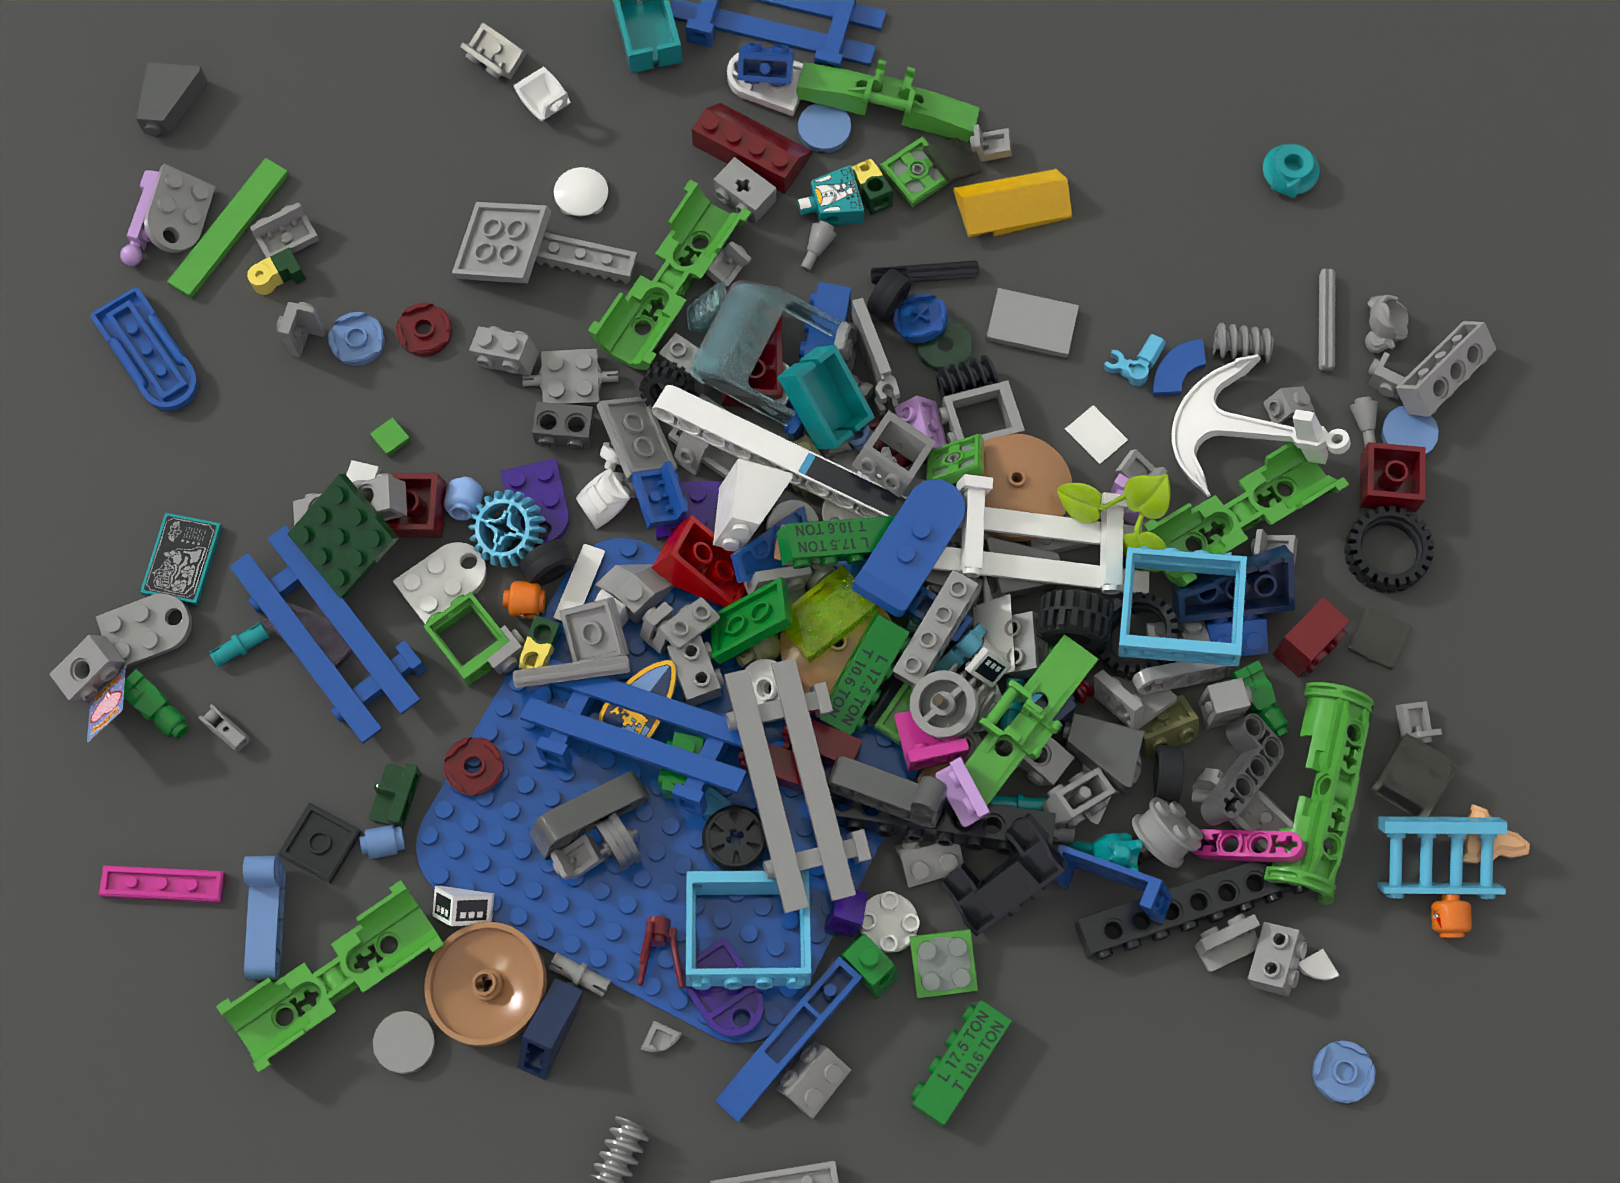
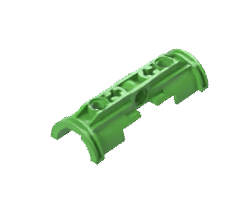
M689 180L684 187L685 197L668 220L671 231L655 253L658 258L665 262L654 279L651 281L640 275L627 296L624 297L622 293H619L601 321L598 323L594 320L588 329L590 337L603 351L619 362L635 369L647 370L657 356L653 351L687 301L683 296L691 286L693 279H701L733 231L742 228L751 216V211L742 208L739 213L732 212L730 214L711 204V201L700 190L698 183ZM703 238L707 240L708 245L704 249H697L693 246V242L696 239ZM690 253H691V254L693 255V257L691 258V265H690V266H682V265H681V262L684 263V264H686V263L688 262V260L690 259ZM659 304H662L663 310H661V309L656 310V312H655L654 315H653V317H654V320H653V319L651 318V316H652V314H653V306H652V305L658 306ZM639 324H647L651 327L650 332L646 335L636 333L635 329Z
M1289 442L1267 455L1264 466L1239 480V486L1245 493L1225 505L1222 504L1216 495L1192 508L1191 503H1188L1158 522L1155 519L1145 522L1142 526V532L1156 534L1164 541L1167 548L1191 552L1186 548L1185 542L1194 539L1199 542L1201 550L1208 551L1210 554L1223 555L1248 540L1244 532L1259 524L1260 521L1266 520L1268 524L1272 525L1325 493H1338L1348 487L1349 483L1344 477L1335 479L1329 475L1326 476L1317 463L1307 462L1301 448H1297L1293 442ZM1279 484L1288 485L1291 488L1292 494L1290 496H1282L1278 493L1277 486ZM1270 495L1272 497L1266 507L1260 506L1257 503L1258 500L1260 502L1265 501ZM1212 527L1215 530L1219 528L1222 530L1220 536L1218 534H1214L1211 537H1209L1208 541L1206 540L1205 537L1209 535V533L1212 530ZM1161 571L1172 583L1180 587H1185L1198 578L1195 573Z
M1326 682L1306 683L1304 696L1308 697L1300 736L1303 738L1312 737L1305 768L1316 772L1311 798L1299 796L1293 827L1280 828L1279 830L1298 834L1306 845V852L1302 859L1297 862H1273L1272 866L1266 867L1264 880L1271 883L1304 886L1319 893L1318 903L1330 905L1335 900L1334 894L1337 890L1334 884L1341 864L1349 820L1354 807L1369 720L1372 719L1375 702L1365 693L1347 686ZM1349 725L1353 727L1351 740L1347 735ZM1326 838L1332 844L1331 849H1328L1327 853L1323 848ZM1293 841L1290 842L1289 846L1276 844V847H1283L1288 853H1291L1292 848L1297 847Z
M401 880L389 887L392 892L390 895L356 917L360 923L358 926L331 944L338 957L312 974L304 962L275 983L268 977L232 1002L227 998L216 1006L249 1050L254 1061L253 1065L258 1073L272 1065L271 1057L335 1013L336 1009L333 1005L359 987L362 993H364L430 948L434 953L445 945ZM390 937L397 939L398 947L395 952L391 954L382 952L381 945L385 939ZM375 947L376 952L383 960L379 962L374 957L368 962L369 968L367 970L363 968L357 969L356 967L360 964L358 959L362 956L365 959L372 957L374 954L370 950ZM310 992L314 995L319 994L316 998L317 1004L315 1006L306 1004L301 1008L305 1012L302 1016L300 1011L292 1005L295 1001L300 1006L308 1000L306 995ZM291 1009L294 1014L293 1021L287 1026L279 1025L277 1016L280 1011Z

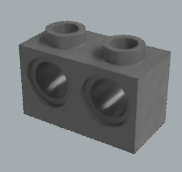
M536 401L532 428L535 444L545 448L566 446L568 449L575 451L583 450V448L591 449L595 422L593 407ZM548 423H553L556 425L553 429L550 430L543 429V427ZM575 426L584 427L580 432L571 431Z

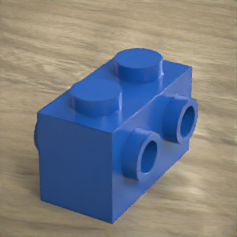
M746 43V46H741L739 51L737 80H743L748 84L769 82L774 86L791 84L795 50H789V46L773 45V48H762V44Z

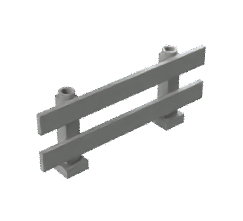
M795 658L771 663L780 698L771 702L757 705L749 669L724 675L733 708L732 712L726 713L727 725L730 731L738 730L771 858L770 860L763 861L764 871L767 879L776 878L784 913L809 907L800 871L823 866L831 901L856 895L847 859L853 858L854 864L872 859L864 829L847 834L848 840L842 841L809 714L815 712L816 718L829 715L833 711L826 682L814 684L809 689V693H804ZM785 719L818 846L817 848L797 853L794 850L763 724Z

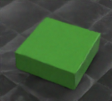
M393 417L370 433L372 439L387 457H390L411 441L410 437Z

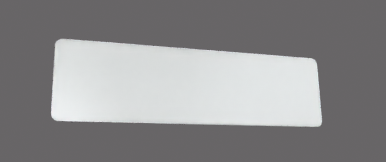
M587 544L583 545L555 612V619L561 620L560 610L584 604L604 556V550Z

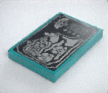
M165 513L140 593L143 596L161 593L169 594L178 598L184 604L199 606L223 528L221 523Z

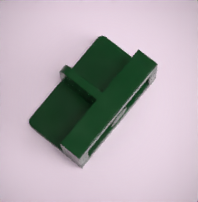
M408 763L405 764V767L393 764L386 765L380 784H375L374 786L377 794L369 815L371 821L385 825H394V827L401 826L404 829L422 774L418 766Z

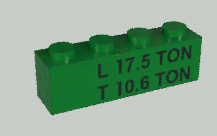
M895 516L787 523L777 531L782 566L793 565L794 569H802L811 566V563H820L821 567L836 565L838 561H847L848 565L863 563L865 559L870 557Z
M875 612L829 692L833 711L829 715L819 717V719L849 735H852L854 730L858 732L866 719V716L863 715L869 704L873 706L880 695L881 690L878 687L883 678L888 680L893 672L895 657L898 653L902 654L909 644L910 638L907 636L910 632Z
M982 1000L979 1001L977 1006L970 1004L961 1018L966 1023L960 1032L955 1029L952 1031L944 1044L949 1049L943 1058L938 1055L935 1057L927 1070L932 1075L926 1084L920 1081L910 1096L915 1100L911 1107L941 1128H943L1012 1021Z

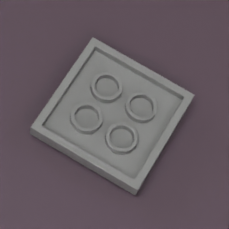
M476 202L452 274L457 279L528 284L551 210L547 205Z

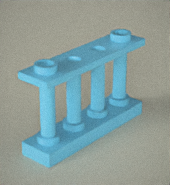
M1378 816V829L1387 833V837L1390 838L1389 882H1377V888L1386 894V897L1404 898L1405 894H1477V898L1495 899L1496 894H1506V888L1498 883H1493L1494 839L1497 838V834H1507V822L1499 817ZM1406 834H1417V837L1420 838V882H1402L1403 838H1406ZM1436 834H1448V837L1451 838L1450 882H1432L1433 838H1436ZM1467 834H1478V838H1481L1480 883L1462 882L1463 839L1467 838Z

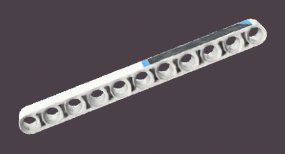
M673 385L665 386L652 408L654 416L661 421L740 459L793 473L790 483L860 517L896 516L907 499L903 495L899 498L880 484Z

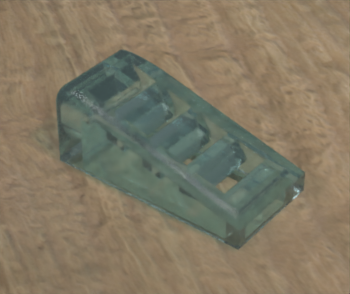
M724 282L715 284L687 307L686 314L690 332L709 333L729 306Z

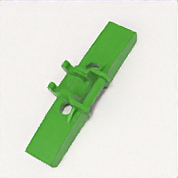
M881 59L878 61L875 77L806 62L803 64L796 88L798 99L865 116L868 102L905 111L901 123L902 126L968 142L970 136L974 135V125L977 123L980 108L936 92L911 86L915 68L907 67L905 79L900 80L884 75L887 61Z
M1065 634L1026 685L1023 687L1011 679L1007 684L1008 690L986 718L982 717L978 722L988 734L965 763V766L986 806L989 805L1025 756L1032 760L1038 759L1043 752L1042 748L1062 727L1061 722L1058 720L1053 721V719L1098 661L1097 657ZM1036 694L1044 695L1048 700L1047 707L1043 709L1036 705L1032 697ZM1015 699L1020 704L1023 702L1022 710L1004 731L995 726ZM1000 741H1007L1012 746V753L1006 757L1000 756L996 753L995 745Z

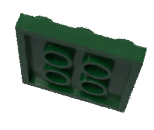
M338 474L287 534L340 598L348 597L399 539L346 474Z

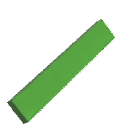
M265 158L167 281L169 286L192 299L288 178V170Z

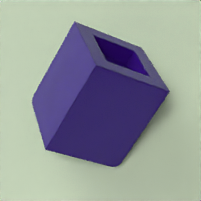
M855 889L856 895L835 900L833 910L826 917L824 929L853 937L863 925L868 893Z

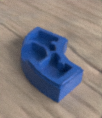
M1203 339L1185 342L1175 347L1163 358L1154 376L1152 396L1180 395L1182 382L1185 377L1194 370L1205 368L1206 359Z

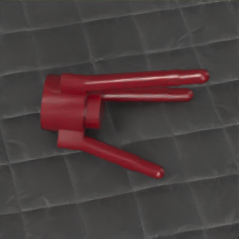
M650 916L646 919L645 937L639 958V963L641 964L637 981L639 986L643 985L651 947L665 946L666 941L670 940L678 986L681 989L685 987L676 940L677 928L670 927L671 920L669 918Z

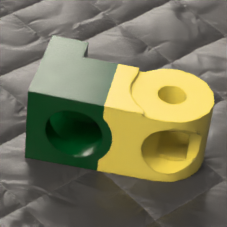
M869 159L852 166L857 187L866 202V207L870 214L873 215L892 207L893 190L874 161Z
M290 248L282 250L253 265L247 274L253 289L260 295L270 294L277 286L294 279L296 285L306 281Z
M537 615L534 616L521 653L519 668L529 669L548 666L550 656L553 654L558 639L560 640L563 632V627L560 623Z

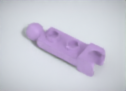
M146 170L139 185L142 194L127 233L130 243L120 251L121 261L128 266H136L141 262V250L145 251L147 243L151 241L145 231L144 218L159 172Z

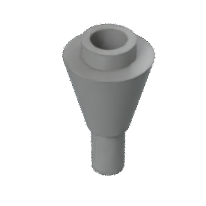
M824 221L812 223L807 248L808 252L802 262V269L810 272L817 257L823 253L837 236L831 224Z
M1371 397L1357 398L1354 400L1355 404L1350 406L1359 429L1363 433L1365 447L1368 442L1376 443L1374 430L1376 428L1378 401H1372Z

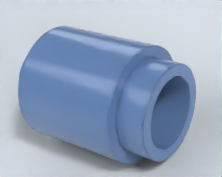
M388 825L365 830V836L360 837L362 854H368L369 859L397 855L398 851L405 850L402 827Z

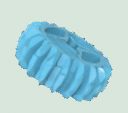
M505 490L503 494L500 491L494 492V498L491 496L484 497L486 505L480 503L476 505L480 511L479 514L470 515L472 519L476 520L475 525L468 526L470 530L475 531V534L469 539L472 542H478L474 550L482 552L481 558L488 561L490 559L491 565L498 566L501 564L502 567L509 568L510 564L518 567L523 557L536 548V543H544V540L538 537L539 533H545L546 529L539 527V524L546 519L544 516H536L541 508L537 505L532 506L534 500L530 497L524 498V493L516 492L514 494L512 490ZM508 507L507 511L504 510L500 518L493 519L498 511ZM520 512L525 520V530L521 527L520 521L522 516ZM499 524L504 526L507 525L508 527H510L511 530L516 531V533H508L504 530V528L499 527ZM490 528L494 532L493 542L495 543V545L492 543L490 538ZM522 539L517 547L506 552L507 547H511L514 540Z

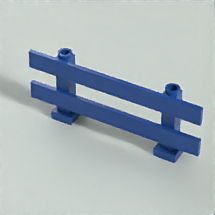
M672 0L670 4L674 20L687 23L685 27L687 42L712 48L715 40V29L815 53L814 64L842 69L843 60L871 66L876 50L874 45L845 39L849 25L853 24L881 31L886 16V10L856 4V0H752L832 19L828 34L719 9L721 0H701L700 4L685 0Z
M285 525L267 539L288 567L269 580L249 553L229 567L252 596L248 599L251 606L257 613L261 611L265 613L334 706L330 710L340 723L345 720L364 744L383 730L366 707L385 693L398 711L404 714L421 701L404 678L413 671L419 677L428 669L405 640L395 647L400 654L392 660L387 657L344 599L336 594L287 535L290 529ZM300 585L304 586L371 674L355 688L352 689L283 599Z
M551 659L548 666L565 663ZM604 676L549 683L573 691L565 708L563 709L530 698L520 715V719L525 722L552 730L549 738L541 736L536 744V749L542 761L568 769L573 760L569 749L574 739H578L688 777L684 785L676 783L672 791L675 807L701 816L704 815L708 807L705 793L709 785L738 794L748 774L746 770L721 762L729 744L742 748L738 730L730 731L728 728L726 714L718 715ZM595 699L707 736V739L700 753L696 754L586 716Z

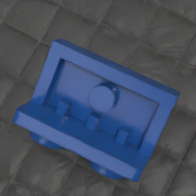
M664 462L660 469L634 472L631 476V481L647 528L679 524L687 513L688 502L682 494L679 486V475L674 470L672 462Z
M1261 614L1243 616L1241 656L1269 653L1267 619ZM1233 617L1204 620L1211 642L1231 643Z

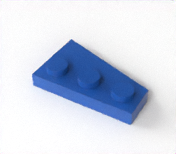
M804 506L799 507L730 555L738 583L750 581L754 573L758 571L793 566H782L781 560L774 559L777 531L782 524L808 522Z

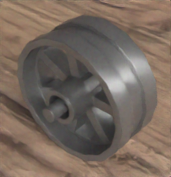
M615 813L608 816V819L603 822L600 821L595 824L604 841L602 843L604 848L599 850L600 854L604 855L607 853L609 856L612 855L622 871L628 869L631 864L643 860L634 843L636 841L634 836L639 834L636 828L632 831L629 828H625Z

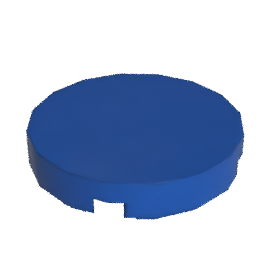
M929 293L916 294L906 298L900 308L895 310L893 316L897 334L902 339L912 343H925L935 339L943 333L949 320L945 302Z

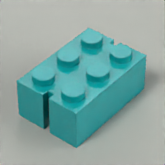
M612 0L630 73L654 69L655 63H658L659 67L682 63L681 43L669 0H641V3H637V0Z
M818 346L799 360L800 363L793 364L777 378L817 449H836L854 435L853 432L859 431L873 420L875 416L837 346Z

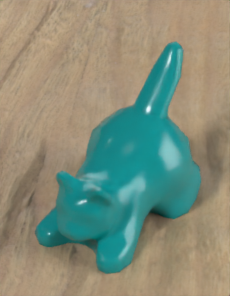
M1105 833L1092 843L1074 841L1073 844H1068L1069 848L1138 871L1137 860L1142 850L1143 842L1139 839L1132 840V836L1128 833Z

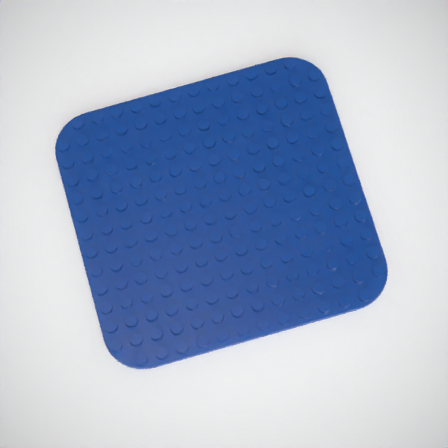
M629 538L609 539L593 545V547L604 550L605 553L584 604L596 600L600 590L595 587V584L615 565L654 564L661 550L642 541ZM574 566L566 573L541 616L560 623L562 627V621L555 619L554 615ZM674 587L655 608L657 609L666 602L673 608L672 618L685 605H691L700 597ZM745 592L744 595L742 596V598L745 597V596H747L748 593ZM704 599L716 612L725 608ZM629 618L622 629L629 652L626 656L630 660V672L604 677L626 683L644 668L657 662L670 660L668 650L662 654L656 652L639 636L644 621L641 620L635 624ZM563 627L562 635L556 643L550 660L573 663ZM709 628L700 635L703 643L709 642L712 648ZM834 639L833 645L835 647L843 646L844 642ZM740 654L721 664L711 659L713 669H720L725 685L720 686L722 696L694 707L718 715L731 710L732 704L724 675L745 670L753 661L741 667L736 661V657ZM780 654L774 661H782ZM518 663L513 670L508 672L471 736L472 738H485L496 745L503 757L504 771L502 778L493 790L484 795L474 797L458 793L450 786L448 780H445L424 816L417 834L416 855L424 877L434 889L438 885L494 893L492 922L506 924L517 929L534 944L553 954L559 952L579 964L586 963L588 969L611 979V984L718 1040L728 1043L746 1044L768 1038L801 1000L808 985L800 989H790L786 986L760 989L764 1000V1012L757 1027L744 1036L725 1037L710 1028L686 990L679 988L677 977L673 971L675 966L670 940L666 941L665 946L651 947L643 985L639 986L637 984L641 965L639 958L645 937L646 919L650 916H663L671 920L670 927L677 928L676 940L681 965L686 962L687 871H723L709 861L703 849L702 833L710 816H701L675 807L674 800L663 798L662 787L658 786L660 767L578 739H574L569 749L573 760L568 769L542 761L536 749V744L541 736L549 738L552 730L525 722L520 719V715L530 698L564 709L573 691L552 684L515 687L513 672L521 670ZM677 679L672 699L687 704ZM770 684L769 687H768L770 693H771V684ZM595 699L586 717L599 720V713L605 702ZM810 715L811 719L821 722L832 728H835L832 725L819 719V717L816 718V715ZM785 719L763 724L764 730L767 731V743L779 747L783 746L785 737L782 736V732L786 725ZM661 721L651 738L667 744L668 740L673 741L675 732L703 737L704 741H706L707 736ZM864 723L858 732L853 731L851 736L863 740L862 749L856 761L914 781L919 770L908 772L902 746L875 730L874 727H868ZM729 744L721 762L741 769V762L737 761L741 748ZM477 759L470 760L466 764V771L468 773H477L482 767V762ZM822 763L827 780L832 766ZM635 771L650 798L639 807L619 816V819L625 828H629L630 831L636 828L639 834L634 836L636 840L634 843L643 860L631 864L628 869L622 871L613 856H609L606 853L603 855L604 861L579 878L563 879L554 870L553 860H544L530 837L529 833L534 822L549 810L622 774ZM747 774L738 794L709 785L731 801L732 805L744 806L759 814L749 774ZM778 785L795 853L817 848L804 793ZM839 804L835 809L845 812L850 807L846 804ZM874 808L865 811L869 816H876L880 813ZM839 827L842 841L848 840L847 834L851 832ZM597 828L585 833L592 834L600 850L604 848L602 845L604 841ZM865 831L872 859L854 864L853 858L847 859L855 889L859 888L884 837L876 835L875 832ZM732 832L731 839L727 840L729 844L733 842L734 846L740 845V839L744 837L742 834L738 836L737 832ZM583 835L571 840L569 845L577 839H579L580 837H582ZM768 848L763 859L748 871H764L763 861L771 859ZM823 866L808 869L811 979L835 932L824 929L826 917L833 910L835 900L831 901ZM696 895V955L725 936L746 968H801L800 909L784 913L780 895ZM739 1010L735 1012L732 1020L735 1025L744 1027L749 1024L751 1016L747 1011Z

